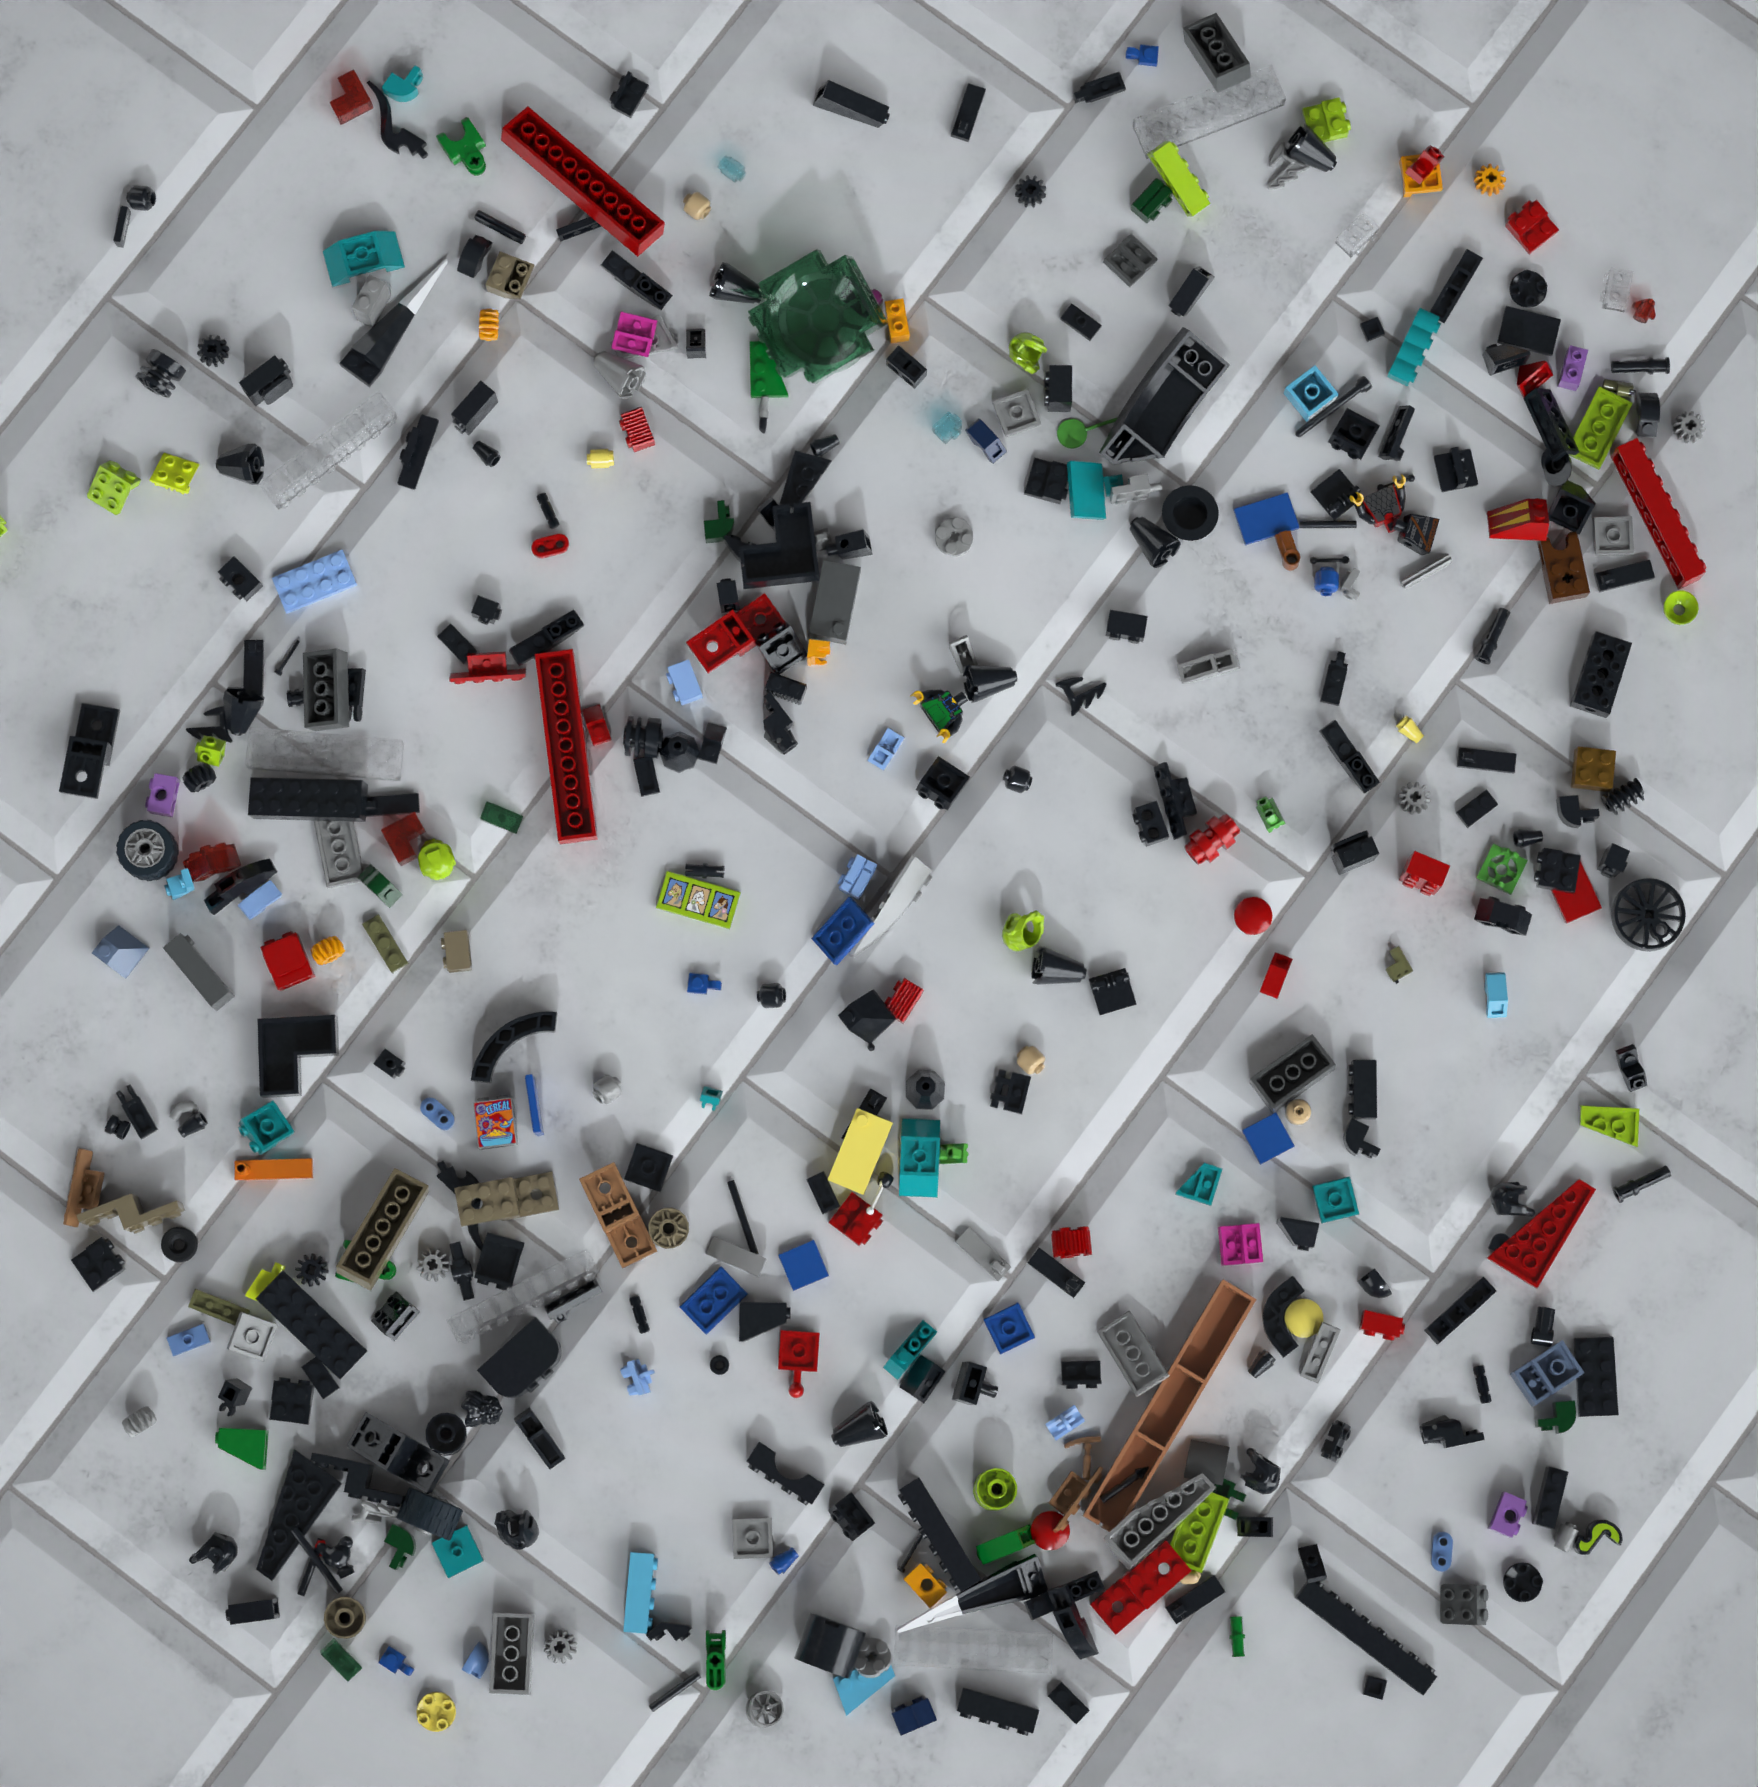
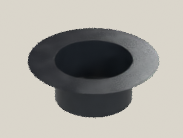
M1186 485L1173 490L1163 503L1162 519L1166 528L1171 534L1182 540L1194 541L1206 537L1212 532L1218 521L1219 510L1216 500L1207 490L1198 486Z

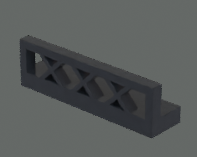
M1535 388L1523 399L1551 460L1558 461L1566 454L1577 455L1579 453L1578 447L1551 389Z

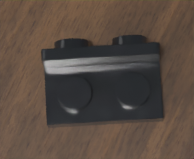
M628 71L626 76L623 75L619 81L620 86L617 92L613 91L610 101L612 109L632 118L649 85L633 77L632 73Z
M1100 1361L1061 1362L1062 1385H1066V1389H1078V1385H1086V1388H1097V1384H1102Z
M852 1492L828 1510L833 1521L839 1524L843 1529L844 1535L850 1538L851 1541H854L875 1524Z

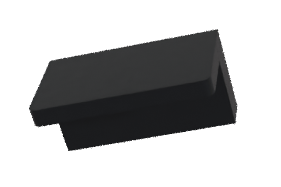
M920 1355L901 1383L900 1388L924 1404L946 1371Z

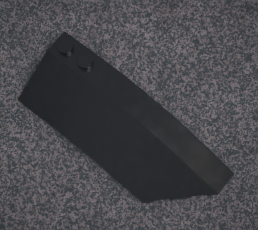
M1182 327L1127 401L1099 453L1114 465L1124 462L1165 458L1166 453L1187 420L1230 364L1190 330Z

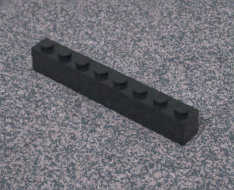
M1320 1581L1306 1582L1295 1596V1599L1424 1696L1438 1677L1434 1674L1435 1669L1427 1663L1423 1666L1418 1662L1419 1657L1411 1651L1406 1653L1402 1650L1403 1645L1395 1639L1393 1641L1389 1640L1386 1637L1388 1634L1380 1627L1377 1629L1370 1625L1372 1621L1364 1615L1359 1617L1355 1614L1356 1609L1348 1603L1342 1604L1339 1601L1340 1597L1333 1591L1329 1593L1323 1589L1325 1585Z

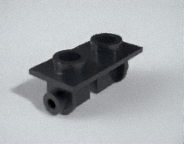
M1338 1420L1332 1423L1328 1436L1334 1439L1333 1441L1325 1440L1321 1449L1322 1457L1326 1459L1329 1457L1335 1463L1343 1453L1342 1446L1351 1434V1427L1348 1424H1343V1422Z

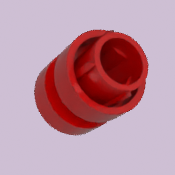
M1225 814L1219 819L1213 816L1205 823L1207 829L1204 832L1197 829L1189 835L1190 842L1185 845L1184 849L1197 865L1205 860L1211 863L1219 856L1217 850L1220 847L1227 850L1236 843L1234 837L1240 833V829L1229 815Z

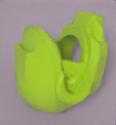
M1023 332L1017 334L1009 343V357L1023 367V370L1031 374L1036 373L1040 369L1038 360L1042 352L1046 353L1047 351L1044 341L1032 333Z
M435 838L425 841L418 854L419 867L423 876L433 880L448 877L453 870V866L456 865L451 847L448 844H444L441 840H435Z
M1037 910L1023 916L1017 913L1010 914L1002 930L1004 944L1016 952L1034 947L1044 932V915ZM1029 921L1033 923V932L1028 931L1026 923Z

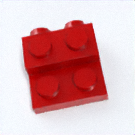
M1529 200L1521 207L1523 210L1520 213L1516 211L1507 218L1509 221L1505 226L1529 255L1559 231L1547 216L1548 212L1537 200L1534 202Z
M851 1192L828 1223L856 1245L860 1246L861 1244L865 1245L871 1238L869 1233L872 1229L875 1228L877 1230L882 1224L883 1220L881 1218L883 1214L873 1208V1214H867L866 1209L870 1207V1204Z

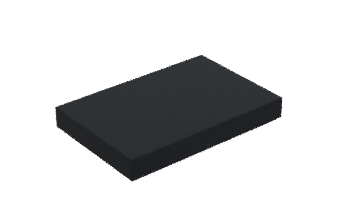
M1506 306L1497 343L1552 356L1561 319Z

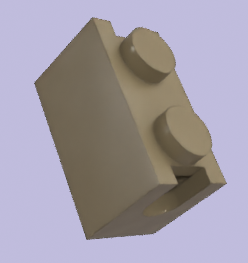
M468 931L444 932V938H441L442 950L445 949L446 957H443L444 968H447L449 973L471 971L472 963Z

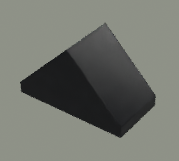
M705 329L686 330L687 359L706 358Z

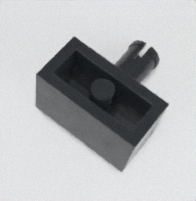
M962 1362L952 1400L967 1405H977L980 1393L995 1398L997 1393L992 1391H998V1386L983 1382L987 1367L972 1362Z

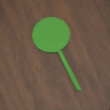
M1117 418L1085 427L1077 419L1065 420L1058 427V440L1066 448H1078L1086 441L1088 430L1113 423Z

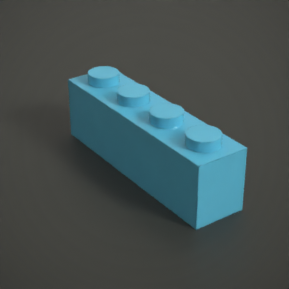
M630 1552L623 1632L647 1634L648 1630H652L653 1618H649L650 1610H654L655 1598H651L652 1590L656 1589V1578H653V1570H657L658 1558H655V1554Z

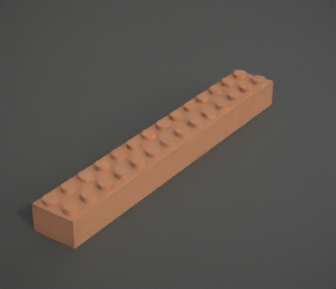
M1224 1279L1220 1281L1167 1372L1170 1376L1158 1386L1084 1511L1083 1517L1096 1525H1099L1101 1522V1528L1110 1532L1132 1512L1257 1299ZM1149 1467L1143 1479L1139 1478L1128 1487L1126 1486L1125 1489L1105 1503L1100 1499L1101 1495L1133 1474L1135 1469Z

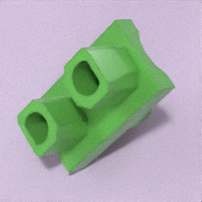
M1265 796L1257 801L1258 806L1256 809L1269 833L1274 828H1279L1280 825L1286 824L1273 798L1268 799Z
M968 1144L940 1145L939 1164L967 1163L969 1154L966 1150Z

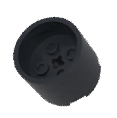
M810 1613L794 1658L811 1666L850 1679L866 1633L837 1621Z

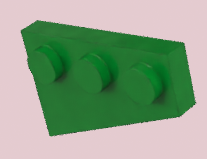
M750 341L751 398L789 397L769 341Z

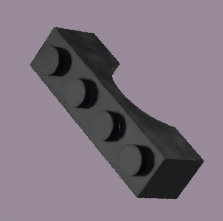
M758 1442L746 1461L749 1463L748 1468L756 1473L759 1470L766 1474L765 1479L773 1484L777 1481L782 1485L780 1489L789 1495L792 1492L799 1496L797 1500L806 1506L808 1503L813 1504L825 1484L809 1474L796 1480L785 1478L776 1468V1452Z

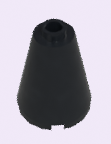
M1304 124V128L1300 126L1293 133L1288 141L1290 144L1289 148L1285 147L1284 155L1288 158L1324 172L1332 171L1337 164L1334 153L1307 124Z
M1136 517L1131 521L1130 531L1153 568H1159L1168 562L1166 558L1170 555L1173 557L1179 550L1181 542L1178 538L1148 519Z
M966 665L963 668V676H966V682H963L964 689L971 703L978 702L1011 688L1018 680L1016 671H1013L1011 667Z
M1038 947L1036 952L1039 953L1038 958L1034 957L1031 978L1035 979L1032 982L1033 984L1080 983L1082 979H1085L1087 969L1084 968L1083 963L1046 947Z
M867 1402L833 1429L831 1437L835 1445L845 1447L887 1437L888 1431L885 1421L877 1413L879 1409L874 1402Z

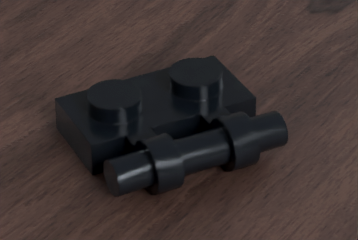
M999 1069L998 1076H995L994 1080L996 1083L994 1092L990 1096V1107L997 1109L1000 1101L1005 1103L1003 1110L1022 1115L1031 1076L1012 1072L1011 1079L1005 1078L1007 1071ZM1003 1085L1009 1086L1007 1096L1001 1095Z

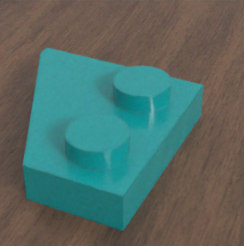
M1204 1163L1176 1191L1175 1195L1211 1206L1223 1169Z

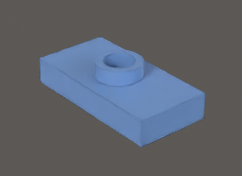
M204 1324L167 1337L173 1356L211 1342Z

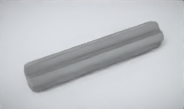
M1448 554L1441 556L1400 581L1402 587L1407 589L1451 564L1452 559Z

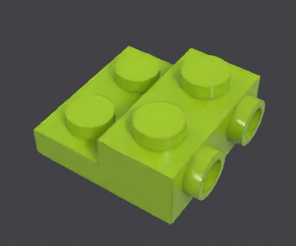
M1340 97L1321 101V104L1302 108L1305 124L1310 126L1323 142L1348 136L1351 124L1349 119L1345 120L1346 105L1345 102L1340 101Z

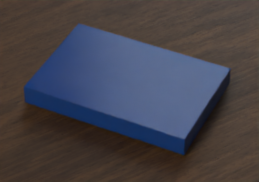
M1288 492L1233 510L1245 546L1275 537L1276 534L1283 531H1294L1300 528Z
M848 897L811 939L833 964L838 965L875 923L853 898Z
M532 1074L525 1075L533 1132L537 1136H542L544 1132L536 1079Z
M721 1266L679 1307L707 1335L748 1293Z

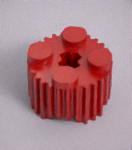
M1088 1226L1077 1227V1229L1071 1230V1227H1064L1052 1231L1051 1238L1054 1258L1066 1259L1074 1258L1081 1254L1083 1256L1092 1255Z

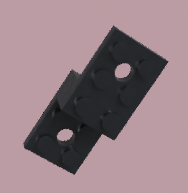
M85 703L81 704L76 734L69 738L59 787L60 793L98 799L104 766H110L120 715L119 709ZM97 720L102 721L101 729L94 730L92 727L93 723ZM80 772H86L87 778L83 782L77 780V775Z
M367 1412L347 1444V1447L427 1494L433 1492L450 1462L447 1458ZM374 1434L373 1441L369 1443V1437ZM427 1464L426 1472L422 1473L423 1466Z
M312 1453L310 1460L315 1461V1466L329 1468L330 1464L334 1465L335 1470L348 1472L344 1492L348 1493V1497L362 1499V1496L368 1497L367 1501L381 1503V1500L387 1501L386 1505L400 1507L405 1498L403 1495L369 1488L374 1465L318 1453Z

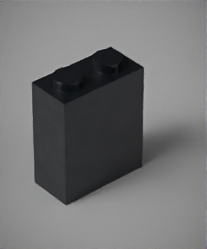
M481 380L451 413L452 422L455 424L454 427L461 434L465 432L467 435H470L498 403L496 393Z

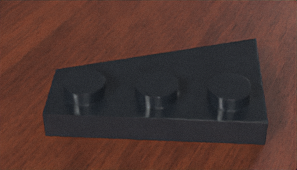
M795 450L780 505L790 504V508L793 509L794 503H803L832 460Z

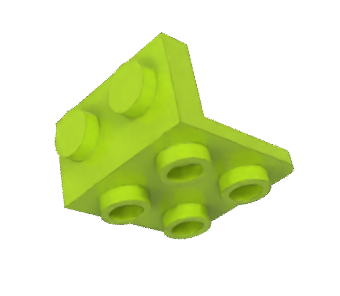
M108 461L99 466L87 497L114 515H118L121 513L130 490L138 487L141 479L136 477L135 473L120 467V464L117 462Z

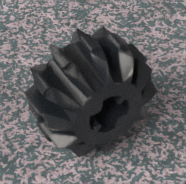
M1027 175L1026 181L1020 179V184L1015 186L1017 190L1015 197H1019V203L1025 201V207L1031 203V206L1034 208L1035 202L1041 204L1042 199L1046 197L1044 193L1046 186H1042L1043 180L1036 181V175L1033 177V180ZM1028 189H1032L1033 194H1029Z
M209 335V340L202 338L204 344H198L200 350L197 352V355L201 357L200 361L202 363L206 362L208 367L212 363L215 367H218L219 361L221 364H224L223 358H229L226 352L230 349L228 346H225L227 343L225 339L220 341V336L217 335L213 339L212 335ZM214 349L216 353L210 352V350Z
M200 763L190 768L182 777L184 785L190 792L204 790L213 784L217 778L215 771L208 763Z
M312 1253L310 1259L307 1255H304L305 1262L298 1260L302 1267H295L296 1271H301L296 1277L298 1279L304 1277L301 1281L303 1285L308 1281L309 1287H312L315 1281L316 1285L319 1286V1278L324 1281L326 1280V1277L322 1274L329 1273V1270L323 1269L328 1263H321L322 1256L316 1259V1255ZM311 1265L312 1267H316V1269L314 1270V1275H312L311 1273L308 1274V1271L310 1270L309 1266Z

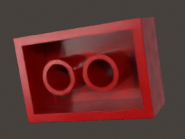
M1414 851L1407 859L1399 881L1403 882L1402 885L1405 887L1420 889V893L1424 895H1435L1442 887L1450 865Z

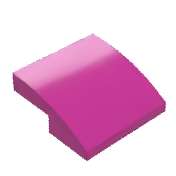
M620 312L611 349L649 357L658 320Z
M1260 1223L1218 1227L1222 1266L1263 1262Z

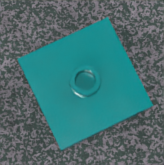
M1350 1177L1312 1185L1321 1224L1359 1215Z
M467 1525L454 1531L450 1541L440 1538L432 1542L433 1548L448 1578L484 1561Z

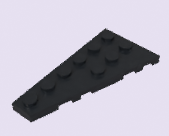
M295 1449L256 1568L257 1571L271 1581L275 1579L299 1545L291 1530L297 1526L305 1537L343 1484L319 1466H315V1463Z

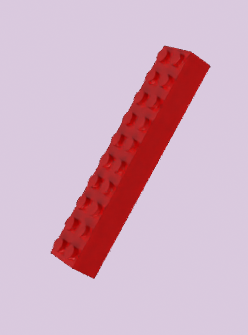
M529 106L502 128L501 141L637 257L663 235L665 226L663 220Z
M569 649L535 654L558 842L561 845L598 840L574 651Z

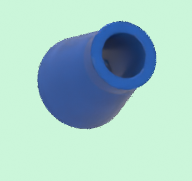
M790 1548L773 1557L769 1564L777 1575L784 1574L799 1555L794 1548Z

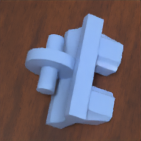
M639 1359L627 1362V1365L620 1369L624 1379L632 1376L634 1383L627 1386L630 1396L637 1394L639 1396L651 1392L648 1384L652 1383L650 1375L655 1373L654 1369L648 1371L646 1364L641 1366Z
M1073 1405L1045 1425L1054 1439L1058 1440L1085 1422L1076 1406Z

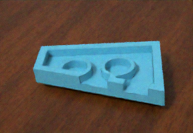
M891 1665L887 1671H884L876 1678L863 1677L856 1669L852 1671L850 1679L842 1676L833 1678L846 1716L895 1677Z

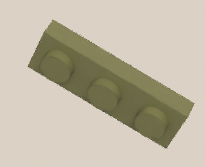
M379 914L362 924L392 974L409 964Z
M195 1289L188 1305L189 1308L232 1325H236L240 1312L250 1313L248 1309Z

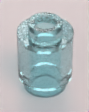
M724 156L718 165L720 172L734 182L742 181L746 175V167L732 157Z

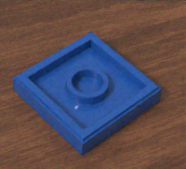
M1277 1113L1242 1130L1260 1165L1295 1147Z
M814 1240L778 1255L793 1291L829 1276Z
M1019 1303L983 1319L1000 1355L1035 1338Z

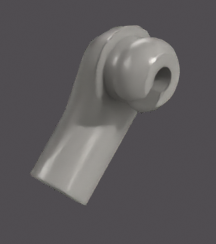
M191 1100L179 1102L169 1117L177 1122L184 1112L195 1113L197 1105Z

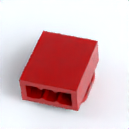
M287 932L276 941L275 939H270L264 942V946L260 947L269 972L279 991L316 977L301 939L296 932Z

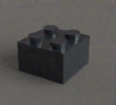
M1049 365V371H1045L1044 388H1048V390H1045L1044 406H1048V412L1071 411L1072 365Z

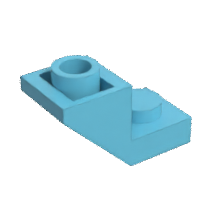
M188 868L181 870L180 875L168 878V884L164 885L167 895H171L173 900L195 890Z
M1505 972L1486 973L1484 990L1487 995V1018L1507 1017L1508 995Z

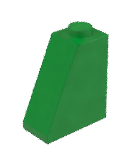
M219 1428V1432L215 1434V1444H218L219 1449L257 1469L266 1470L269 1430Z
M1030 1524L977 1545L976 1553L978 1559L984 1565L1034 1544L1035 1541L1031 1536Z

